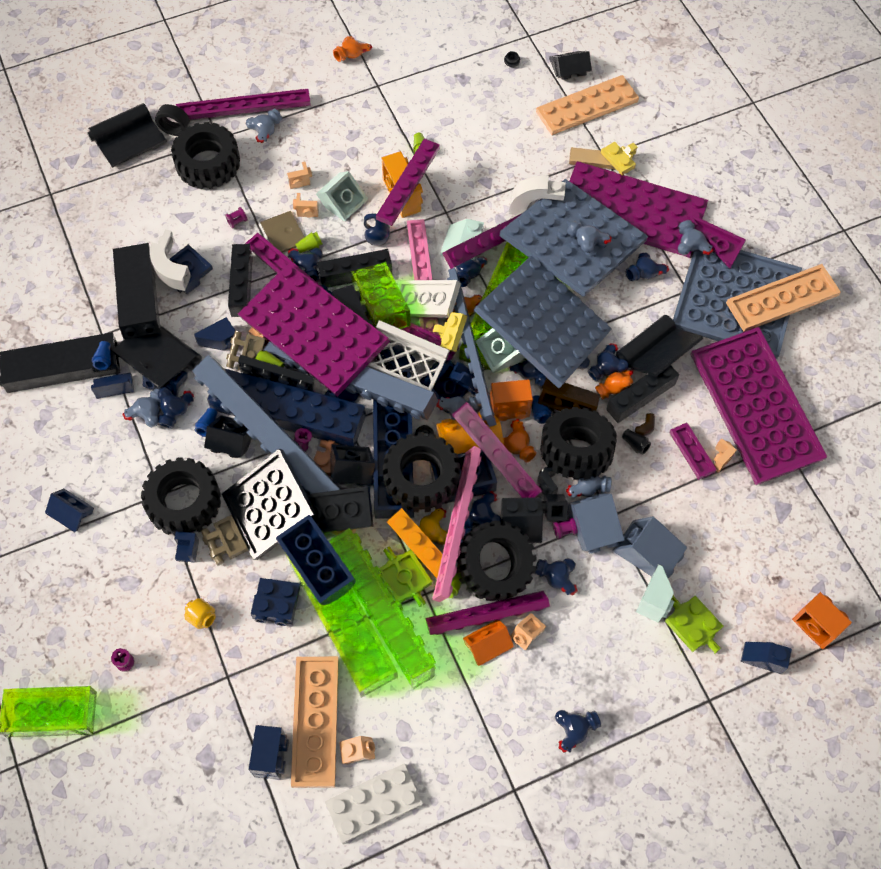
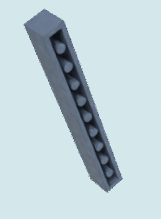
M270 341L268 342L264 351L267 350L284 362L285 367L289 369L295 368L300 373L309 374ZM367 366L345 388L352 394H355V392L361 394L367 400L374 399L385 407L388 405L392 406L400 413H410L412 417L418 420L422 418L428 421L438 403L434 392Z
M207 355L192 370L196 375L194 379L201 386L205 384L209 388L207 392L215 400L218 398L222 402L220 406L229 413L231 411L235 415L233 419L241 427L244 425L248 429L247 434L252 439H258L262 443L260 447L267 454L270 452L273 454L278 449L284 450L306 494L342 490L335 482H332V479L213 357Z

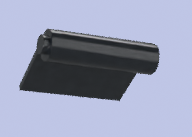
M144 103L89 127V132H87L90 141H95L112 168L167 142L162 132L152 120L150 112Z
M663 315L618 350L616 357L626 360L628 368L657 377L703 340V336L678 329L670 316Z
M160 325L161 333L124 339L112 349L114 354L158 388L165 387L185 368L193 370L202 361V356L162 325Z

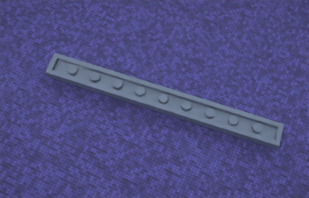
M449 269L450 277L447 280H457L460 282L456 269ZM460 285L456 299L457 305L454 306L455 313L467 315L463 329L464 333H462L461 338L463 344H467V348H464L467 359L471 360L468 366L470 373L475 376V378H472V383L479 392L475 395L478 404H482L483 409L479 410L483 421L486 420L489 427L497 424Z

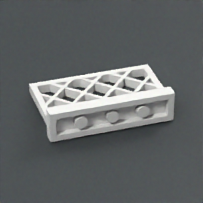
M379 320L376 329L393 342L389 343L383 350L389 348L392 357L382 360L379 353L377 355L379 361L370 362L367 367L432 391L448 358L449 350ZM400 345L405 352L395 355L392 347ZM419 353L422 360L412 363L409 354ZM407 356L409 364L399 367L397 359ZM394 360L397 368L391 371L386 369L384 363ZM435 360L439 362V366L436 369L430 370L427 362ZM424 363L427 372L417 375L414 366ZM411 368L414 376L406 378L401 371ZM429 375L431 380L429 387L422 385L419 378Z

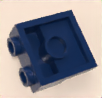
M189 244L169 259L173 263L188 266L191 274L186 290L176 289L179 293L189 294L201 284L200 279L213 270L212 265Z
M260 578L251 609L252 619H255L254 621L258 623L271 621L279 626L293 625L300 583Z

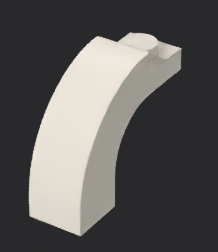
M545 175L534 176L521 181L514 187L511 193L509 214L519 215L525 212L528 205L537 199L564 200L566 182L548 181L549 176Z
M165 229L163 235L159 237L158 243H151L150 259L157 276L163 283L174 289L185 291L191 274L188 266L176 264L169 260L175 239L172 230Z

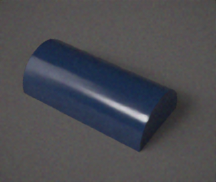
M310 514L275 537L321 605H327L338 600L354 586L355 578Z

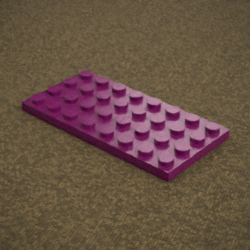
M578 161L569 180L572 184L646 234L648 238L644 243L645 245L682 255L678 252V245L681 243L683 236L679 233V224L686 221L689 214L703 219L709 201ZM692 251L682 256L690 258Z
M290 263L238 313L242 320L337 397L390 343L388 337Z
M759 327L691 351L690 355L755 485L826 460L827 455Z

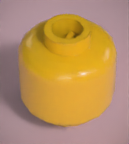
M202 598L191 600L185 606V620L197 629L208 628L216 618L215 608Z

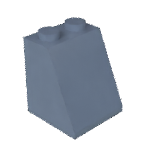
M600 493L568 503L567 513L569 518L573 517L576 523V536L583 551H588L589 554L601 551L600 547L607 546L612 548L618 546L620 541H624L612 494Z
M652 516L633 520L623 535L624 541H620L619 545L612 551L651 577L657 566L661 565L667 578H669L674 573L676 564L684 558V552L688 547Z

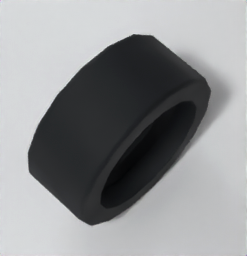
M172 104L162 105L155 116L156 125L163 132L173 136H178L181 131H185L190 121L188 114L184 110ZM167 117L177 121L178 123L170 121Z

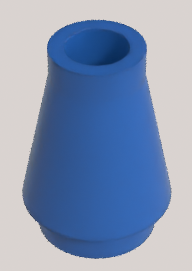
M107 341L99 343V347L92 358L93 366L96 369L106 370L111 365V344Z
M535 395L532 397L533 417L539 424H544L551 417V410L547 406L538 404L539 395Z
M207 408L206 412L195 423V432L200 436L206 437L207 426L216 419L218 412L213 408Z

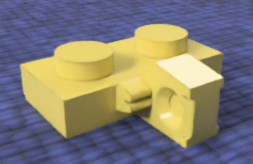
M613 142L602 148L601 154L621 175H624L635 169L636 163L632 158L637 153L638 147L635 143L627 145L626 148L624 146L620 148L616 142Z
M450 313V317L444 326H434L433 332L441 335L442 342L440 347L451 352L457 351L467 315Z

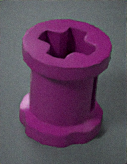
M238 207V210L231 214H225V218L232 229L240 222L248 221L241 207Z
M300 428L295 432L294 441L306 452L309 448L308 445L312 434L309 430Z
M573 517L560 523L553 522L554 534L558 540L565 535L577 534V526Z
M118 648L111 656V662L122 672L129 671L134 666V657L127 649Z

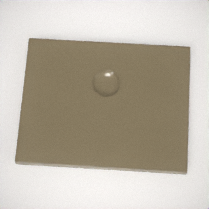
M291 211L260 222L269 242L282 253L296 248L295 244L304 238Z

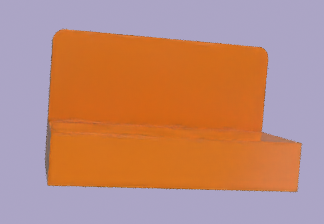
M495 620L463 638L465 645L472 652L478 666L514 647L507 627L500 620Z

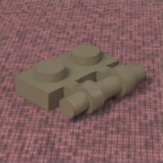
M235 331L234 337H231L230 343L232 345L230 353L226 357V367L233 368L234 363L238 362L239 356L236 355L239 345L244 346L242 355L255 359L259 351H263L266 339L247 334L244 341L241 340L242 332Z
M232 515L213 523L216 530L211 533L209 528L201 530L202 540L205 545H208L209 555L212 560H215L217 566L224 563L222 556L226 553L231 560L248 551ZM220 538L223 546L217 547L215 540Z

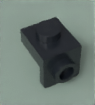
M548 466L543 468L538 475L537 482L543 495L557 494L558 487L551 478L556 474L552 471V466L550 468Z

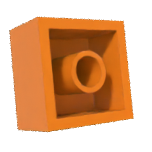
M530 380L491 383L490 400L494 415L499 421L514 418L522 420L530 417L533 401Z
M821 592L792 619L822 650L852 623L847 614L839 610L832 600Z

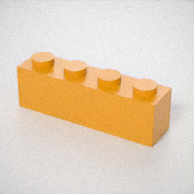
M401 508L386 522L437 578L443 554Z

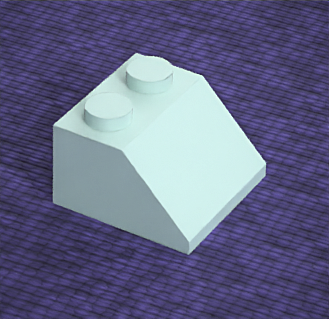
M349 171L338 173L316 193L325 208L343 221H346L368 200Z
M465 219L451 224L440 255H443L442 253L483 233L484 222Z
M493 328L476 340L492 373L518 364L525 358Z
M657 566L636 610L637 613L658 623L662 617H667L674 604V601L671 600L674 592L663 566Z

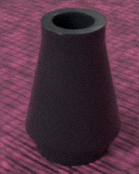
M630 429L625 430L622 438L637 454H645L651 446L649 438Z

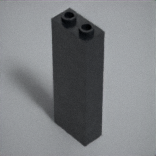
M149 243L113 249L118 324L123 339L161 333L155 273L150 259Z
M113 332L1 351L0 386L4 387L7 393L119 374L121 373L119 357L112 352V349L117 346V340ZM101 341H107L111 344V365L106 370L96 369L92 363V358Z

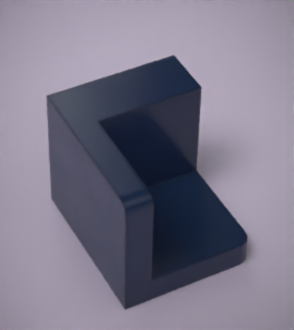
M175 532L174 540L177 543L175 560L195 563L199 544L196 533Z

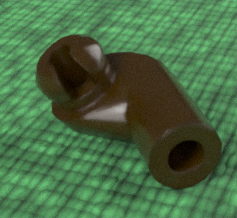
M647 413L645 423L636 426L635 432L642 436L652 433L655 427V414Z

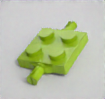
M390 546L387 549L385 548L383 552L389 560L385 565L377 569L378 575L398 605L407 599L414 598L418 606L422 607V604L425 605L426 601L420 593L432 585V580L411 549L404 554L395 555Z
M673 595L671 600L674 601L672 607L675 610L673 614L666 618L665 622L692 652L707 644L714 654L717 653L721 647L713 638L724 626L696 595L682 604Z

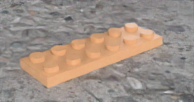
M621 75L536 108V113L550 134L554 135L637 103L639 97L626 78Z
M823 264L730 298L726 304L742 330L746 332L837 297L841 291Z
M338 656L296 657L291 788H335Z

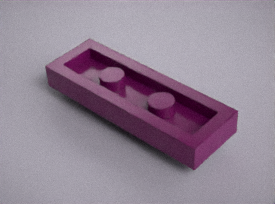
M687 422L670 430V435L698 480L716 472V467Z

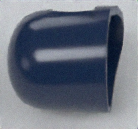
M376 213L366 214L364 216V226L367 229L364 233L366 241L374 246L385 244L389 240L390 225L376 220ZM369 219H375L374 227L367 224Z

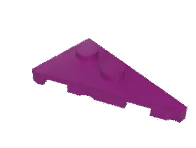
M689 214L687 220L692 221L696 230L704 233L706 240L713 246V251L727 267L731 268L746 239Z

